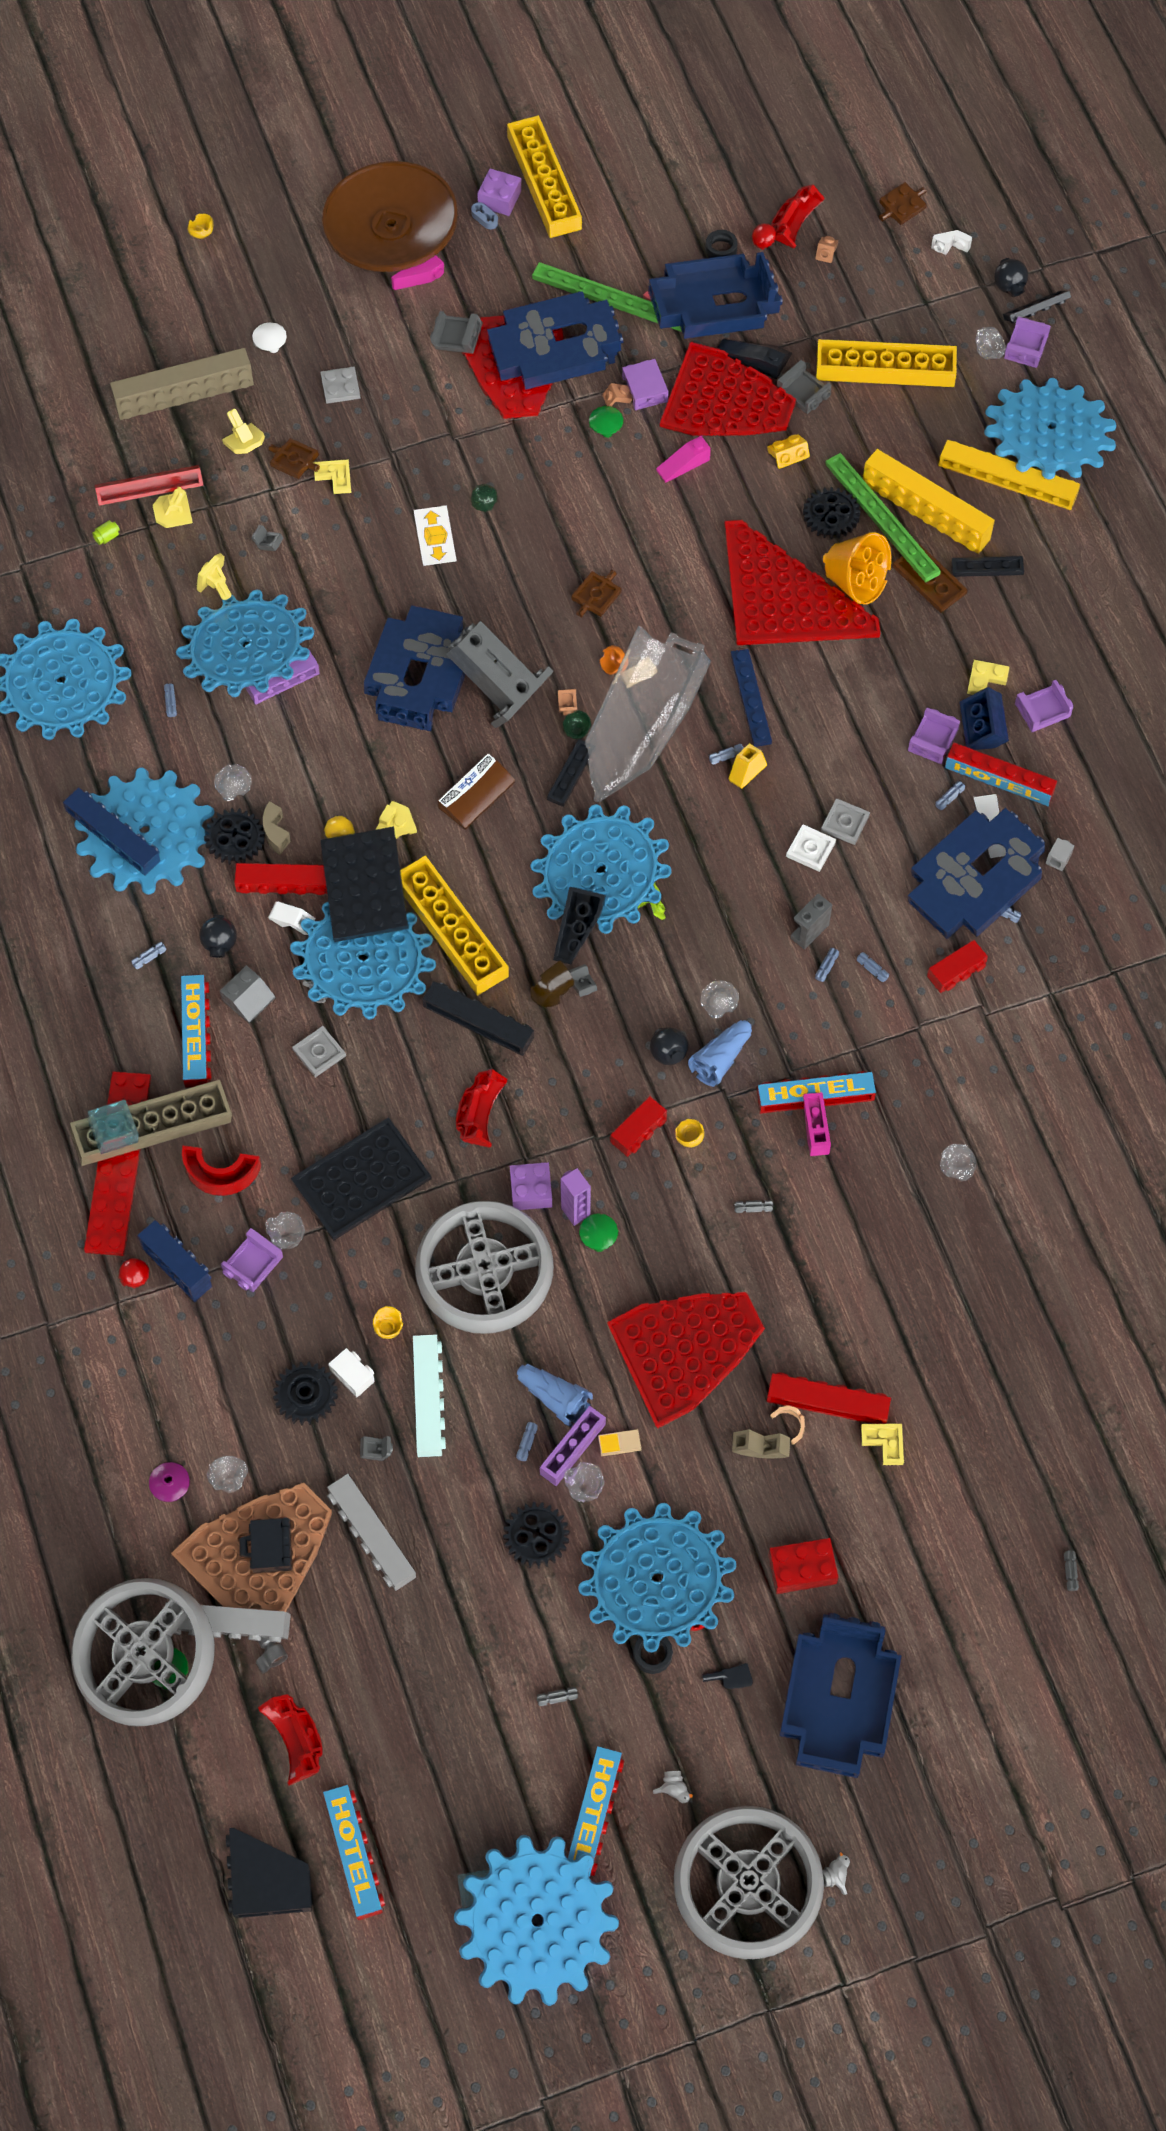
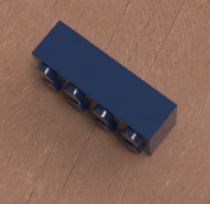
M154 1220L137 1235L142 1249L196 1302L212 1287L210 1281L212 1278L208 1274V1268L203 1263L198 1264L195 1261V1255L189 1249L186 1251L182 1247V1242L176 1236L173 1238L169 1234L170 1230L165 1224H159Z

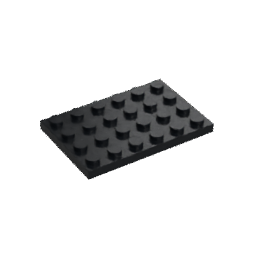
M394 826L320 840L334 942L409 929Z
M388 1117L291 1178V1181L334 1241L425 1184L432 1177Z

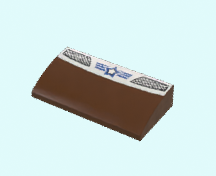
M487 754L438 800V808L466 830L515 783V779L496 759Z

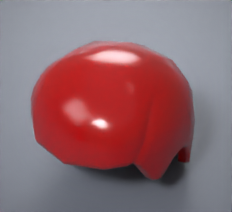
M766 223L756 226L752 233L754 245L762 250L771 246L776 238V229Z
M128 1259L121 1265L118 1278L123 1286L135 1289L144 1285L149 1279V1267L140 1259Z

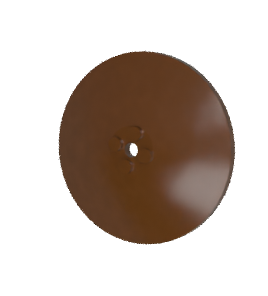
M388 161L365 166L342 179L331 191L325 202L322 220L329 245L342 259L366 270L392 272L418 266L437 255L454 234L458 220V210L452 189L437 173L414 163Z

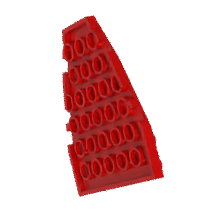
M504 315L480 317L483 324L474 353L462 352V354L465 355L468 365L472 368L483 393L489 396L492 404L499 410L500 415L504 419L538 416L541 406L546 400L548 390L550 391L552 383L525 390L521 376L501 381L489 343L487 329L505 325ZM562 328L552 330L556 342L563 340Z
M690 342L661 418L660 427L692 436L755 435L786 431L796 405V398L791 394H787L782 387L778 388L772 383L773 380L751 366L747 368L737 358L736 360L732 359L724 350Z
M737 1292L735 1294L702 1293L679 1297L676 1300H662L659 1303H645L607 1322L657 1428L694 1410L740 1363L765 1329L747 1292Z

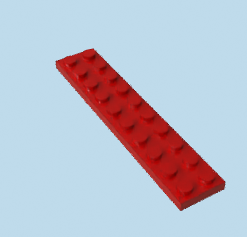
M112 1071L106 1112L147 1101L152 1078L151 1074ZM141 1149L98 1161L84 1247L85 1253L124 1256Z

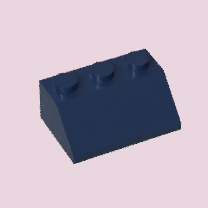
M987 687L960 701L966 747L973 750L993 749L1009 741L1001 693Z

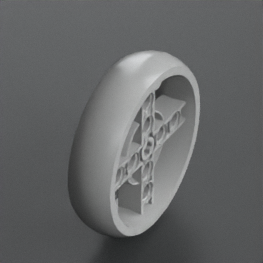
M495 1201L465 1203L452 1208L440 1216L423 1236L415 1263V1275L419 1291L433 1313L442 1321L457 1329L480 1334L496 1333L511 1329L532 1316L548 1294L554 1270L552 1251L539 1225L521 1210ZM482 1220L499 1221L513 1226L521 1231L531 1243L507 1249L499 1241L486 1238ZM463 1225L468 1243L460 1250L456 1262L430 1268L433 1252L440 1240L451 1230ZM472 1229L480 1230L476 1234L470 1232ZM478 1246L485 1248L483 1251L480 1252L475 1250V1248ZM520 1255H526L528 1258L525 1260H520L518 1257ZM504 1259L508 1261L505 1265L499 1263L500 1260ZM539 1266L536 1283L528 1296L516 1306L506 1310L501 1290L507 1286L513 1272ZM463 1269L470 1270L468 1274H462L460 1271ZM443 1274L451 1275L448 1279H443L441 1276ZM487 1282H492L494 1284V1286L490 1288L484 1285ZM462 1285L467 1291L483 1297L487 1315L471 1314L456 1309L448 1304L437 1291ZM492 1300H496L499 1302V1304L496 1306H492L489 1304V1302Z
M141 1578L128 1580L103 1592L90 1604L81 1617L75 1630L71 1649L74 1678L86 1701L109 1720L127 1726L159 1724L182 1713L203 1691L211 1674L214 1661V1635L205 1611L196 1599L183 1588L160 1579ZM152 1594L170 1600L153 1621L141 1620L128 1624L112 1610L123 1601L140 1595ZM173 1614V1621L168 1624L167 1617ZM187 1617L194 1629L196 1641L195 1659L188 1677L172 1664L174 1647L171 1636ZM116 1620V1628L111 1630L110 1624ZM98 1627L114 1640L112 1659L115 1665L99 1686L95 1682L91 1668L92 1643ZM159 1630L160 1636L154 1641L153 1634ZM131 1634V1640L126 1644L125 1637ZM142 1648H144V1651L146 1652L144 1656L141 1655L142 1653L140 1652ZM160 1660L161 1667L155 1670L154 1665ZM131 1663L133 1666L132 1670L127 1674L126 1667ZM175 1673L176 1680L170 1684L169 1678ZM115 1680H118L119 1686L113 1690L112 1684ZM158 1680L174 1694L173 1697L163 1704L150 1709L131 1710L116 1705L132 1683L142 1684Z
M738 1806L724 1809L711 1815L689 1834L677 1856L674 1869V1893L681 1916L699 1940L713 1950L730 1957L760 1959L774 1956L792 1947L813 1925L823 1899L824 1877L822 1865L811 1840L792 1820L767 1808ZM736 1824H758L777 1831L776 1835L761 1852L746 1849L733 1853L713 1835L723 1828ZM779 1845L782 1848V1853L774 1854L771 1851V1847ZM793 1846L800 1854L807 1873V1895L801 1912L779 1894L781 1879L777 1865ZM713 1848H718L722 1851V1855L716 1858L711 1855L710 1851ZM697 1852L718 1869L717 1889L721 1897L704 1918L701 1917L696 1909L690 1890L691 1867ZM765 1861L769 1868L762 1871L757 1867V1863ZM731 1862L737 1864L738 1870L730 1872L727 1869V1864ZM744 1878H752V1884L754 1885L752 1886L751 1884H748L746 1886ZM767 1892L770 1894L771 1899L764 1902L760 1899L759 1894ZM736 1893L740 1896L741 1900L738 1903H732L729 1900V1895ZM779 1906L784 1907L787 1910V1915H777L776 1908ZM719 1909L725 1911L726 1918L722 1920L717 1919L714 1914L715 1911ZM764 1911L785 1930L775 1937L755 1942L739 1941L719 1933L736 1912L753 1915Z

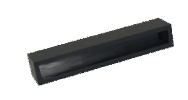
M433 981L423 997L424 1008L521 1056H524L534 1039V1030L529 1025L518 1023L513 1017L509 1015L504 1016L495 1008H488L482 1005L480 1001L472 1000L466 997L464 993L450 989L444 983Z

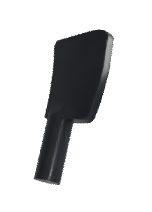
M747 1663L722 1671L702 1674L703 1682L723 1679V1685L726 1689L744 1688L753 1684Z

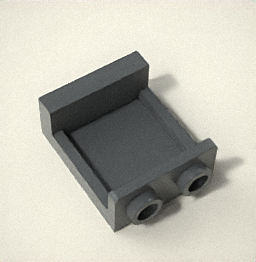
M440 311L435 319V327L431 333L430 340L437 350L473 354L483 322L478 314H471L470 318L447 316L444 311Z
M802 360L777 381V387H782L787 394H791L796 398V406L806 414L811 410H815L819 403L827 400L831 395L832 384L828 382L824 385L806 371V363Z
M817 894L794 917V921L800 926L791 934L790 939L805 950L829 926L832 904L820 894Z

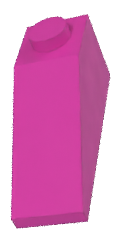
M435 255L418 266L401 270L391 277L392 288L398 290L430 283L444 274V262Z
M699 436L682 446L657 467L656 471L666 483L709 461L711 448L703 437Z
M823 1093L803 1094L810 1156L828 1155L831 1142Z

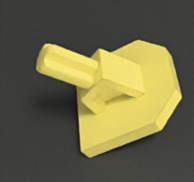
M236 409L227 412V416L234 428H232L233 434L222 439L224 445L235 454L248 453L262 445L265 438L262 431L252 423L248 425L243 423Z
M177 487L173 494L159 496L153 504L156 523L165 528L193 523L186 491L181 489V487Z
M221 553L215 555L209 563L206 562L198 573L197 590L201 593L209 585L213 589H217L222 600H228L231 597V593L225 584L226 578L221 570L225 557Z

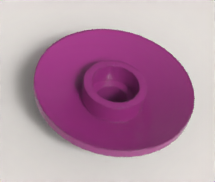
M173 1462L157 1466L149 1478L151 1493L163 1502L179 1500L186 1494L190 1484L186 1469ZM167 1477L172 1478V1481L170 1483L165 1482V1479Z

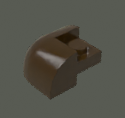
M561 960L540 975L542 979L536 986H531V999L540 1006L553 1007L560 1004V995H564L570 987L575 985L570 972Z

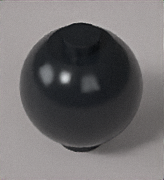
M1005 258L1000 261L995 270V284L1001 291L1005 293L1009 291L1012 297L1020 296L1025 292L1024 286L1028 281V270L1021 261Z
M213 915V918L207 919L202 924L199 931V939L202 946L210 951V957L224 958L225 952L229 951L236 942L237 931L234 924L224 918V915Z
M673 1027L659 1028L654 1032L650 1042L651 1054L656 1061L663 1065H675L681 1062L688 1052L687 1038L679 1029Z

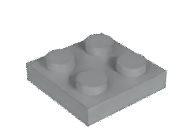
M355 366L321 371L326 404L360 399Z
M836 799L821 831L855 845L870 816V812Z
M324 1026L292 1047L295 1054L315 1078L346 1057L344 1050Z

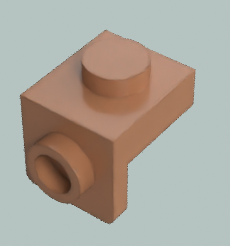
M830 236L822 237L818 243L816 260L831 263L838 240H834Z
M611 383L603 393L606 405L611 407L615 402L630 403L633 400L628 385Z
M576 689L558 690L559 713L563 712V716L574 715V712H577Z

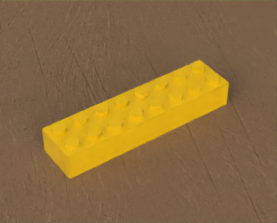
M539 115L508 123V140L549 238L582 230L581 213Z
M818 339L816 378L819 381L954 387L957 346Z
M876 449L865 462L863 480L880 496L889 499L896 506L904 508L911 515L917 516L926 524H930L939 532L945 533L954 541L963 544L970 551H974L977 554L990 541L995 521L993 518L879 449Z
M426 855L401 870L404 897L476 995H480L508 978V965Z

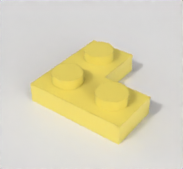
M349 459L314 462L320 466L318 472L314 471L315 481L333 480L334 494L351 493Z
M974 660L967 694L973 695L987 688L988 682L1006 685L1009 666Z
M861 1424L862 1446H882L883 1465L904 1464L902 1424Z

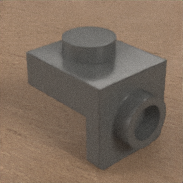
M259 525L252 535V540L259 550L276 551L284 539L281 533L267 532L263 525Z
M586 964L569 970L575 984L573 987L580 997L597 991L596 983L589 975Z
M363 1436L360 1440V1458L383 1461L393 1451L390 1436H386L383 1439Z

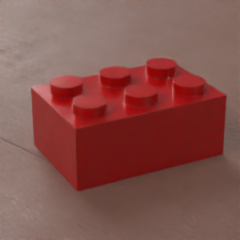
M830 1538L769 1549L768 1556L776 1594L837 1584L839 1577Z

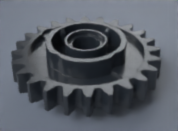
M308 1361L306 1366L302 1362H300L299 1367L292 1364V1370L285 1368L286 1375L279 1374L281 1381L276 1380L275 1384L278 1387L273 1388L274 1393L277 1394L273 1396V1399L278 1401L275 1403V1406L280 1408V1415L285 1414L286 1420L292 1418L293 1424L300 1420L301 1426L304 1424V1421L311 1425L312 1420L319 1423V1417L326 1419L325 1412L332 1413L330 1406H336L333 1399H338L337 1394L334 1393L338 1391L337 1386H334L336 1383L335 1378L330 1379L332 1376L331 1372L325 1373V1367L319 1369L318 1363L312 1367L310 1361ZM304 1390L311 1392L306 1397L300 1395Z

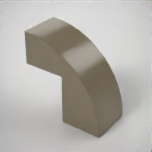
M269 801L263 814L265 837L269 846L277 854L281 855L291 842L289 832L277 826L283 818L282 808Z
M750 1429L733 1432L732 1452L756 1458L789 1457L790 1437L781 1433L763 1436Z

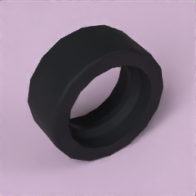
M727 230L711 232L706 238L705 253L708 258L736 255L738 245L736 236ZM718 241H724L730 244L731 248L726 251H717L711 245Z
M640 1636L635 1642L633 1650L634 1661L638 1668L649 1674H656L666 1670L673 1656L672 1644L669 1639L664 1637L660 1640V1644L665 1649V1657L662 1662L651 1665L647 1664L641 1657V1648L644 1645V1640Z

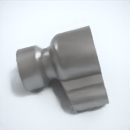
M261 1637V1641H258V1643L265 1651L256 1660V1664L260 1671L265 1673L270 1668L283 1663L288 1658V1655L281 1644L268 1641L269 1638Z

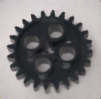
M824 487L823 492L817 489L816 494L811 493V498H807L806 503H804V522H807L806 527H811V532L817 531V536L822 533L823 538L830 535V538L833 539V536L836 535L840 539V534L846 537L847 531L852 533L853 528L857 527L861 512L859 510L860 505L856 504L857 499H852V494L846 495V490L841 493L839 487L836 491L833 490V487H830V491H827Z
M231 808L230 813H228L224 809L223 815L217 812V819L211 817V823L207 822L208 829H205L204 836L206 848H210V854L215 853V859L221 857V863L228 860V865L232 861H235V864L239 863V860L246 863V858L252 861V854L258 856V850L262 851L261 844H264L265 837L263 825H259V819L254 820V814L248 816V810L241 813V808L237 812H234V809ZM247 828L249 831H242V829Z
M533 1502L531 1508L525 1503V1510L517 1507L518 1514L511 1513L513 1520H506V1524L510 1527H504V1532L508 1533L503 1535V1540L508 1541L505 1543V1548H511L508 1554H515L514 1561L521 1559L522 1566L529 1562V1568L533 1566V1563H536L538 1569H540L541 1563L548 1567L549 1560L556 1563L555 1556L561 1558L562 1553L560 1550L566 1551L567 1547L564 1544L569 1543V1539L564 1537L569 1535V1530H564L568 1527V1523H561L564 1520V1515L557 1517L559 1510L556 1509L552 1512L551 1505L544 1508L543 1502H541L539 1507H536V1503ZM533 1518L537 1523L531 1526L526 1521ZM547 1527H553L556 1531L553 1534H547L544 1530ZM540 1533V1536L533 1538V1534ZM525 1536L528 1538V1541L522 1544L517 1539ZM538 1545H544L547 1549L544 1552H538L535 1548Z

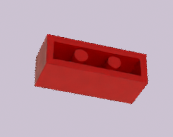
M973 940L931 966L927 977L940 993L945 990L949 991L959 981L967 980L973 972H979L984 969L988 956L977 942Z
M649 1096L610 1135V1143L627 1157L631 1153H636L641 1146L640 1144L644 1140H649L654 1134V1130L666 1123L667 1110Z

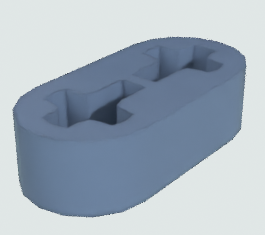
M480 202L472 205V217L482 226L490 230L498 226V216L490 208Z

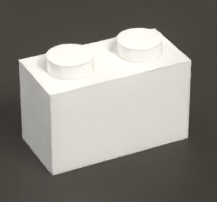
M346 1348L329 1363V1368L358 1397L375 1382L374 1372L368 1365L364 1366L360 1362V1357L354 1351L350 1352Z

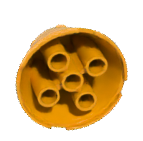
M871 532L835 543L828 553H825L823 556L826 577L831 579L855 602L859 604L872 603L882 593L887 583V580H885L887 570L891 568V551L887 539L883 535Z

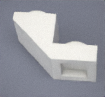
M958 230L936 234L933 236L931 248L945 255L952 246L968 252L971 247L972 236Z
M275 902L268 917L281 927L291 926L304 935L308 934L301 928L302 920L307 918L315 921L316 919L300 908L281 902Z

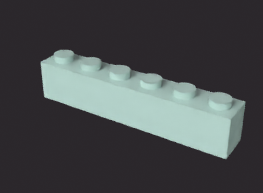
M437 1335L413 1336L418 1457L442 1456V1449H446L445 1437H441V1430H445V1419L441 1418L440 1411L444 1410V1398H440V1391H443V1379H439V1372H443L442 1360H438V1353H442V1342L438 1341Z

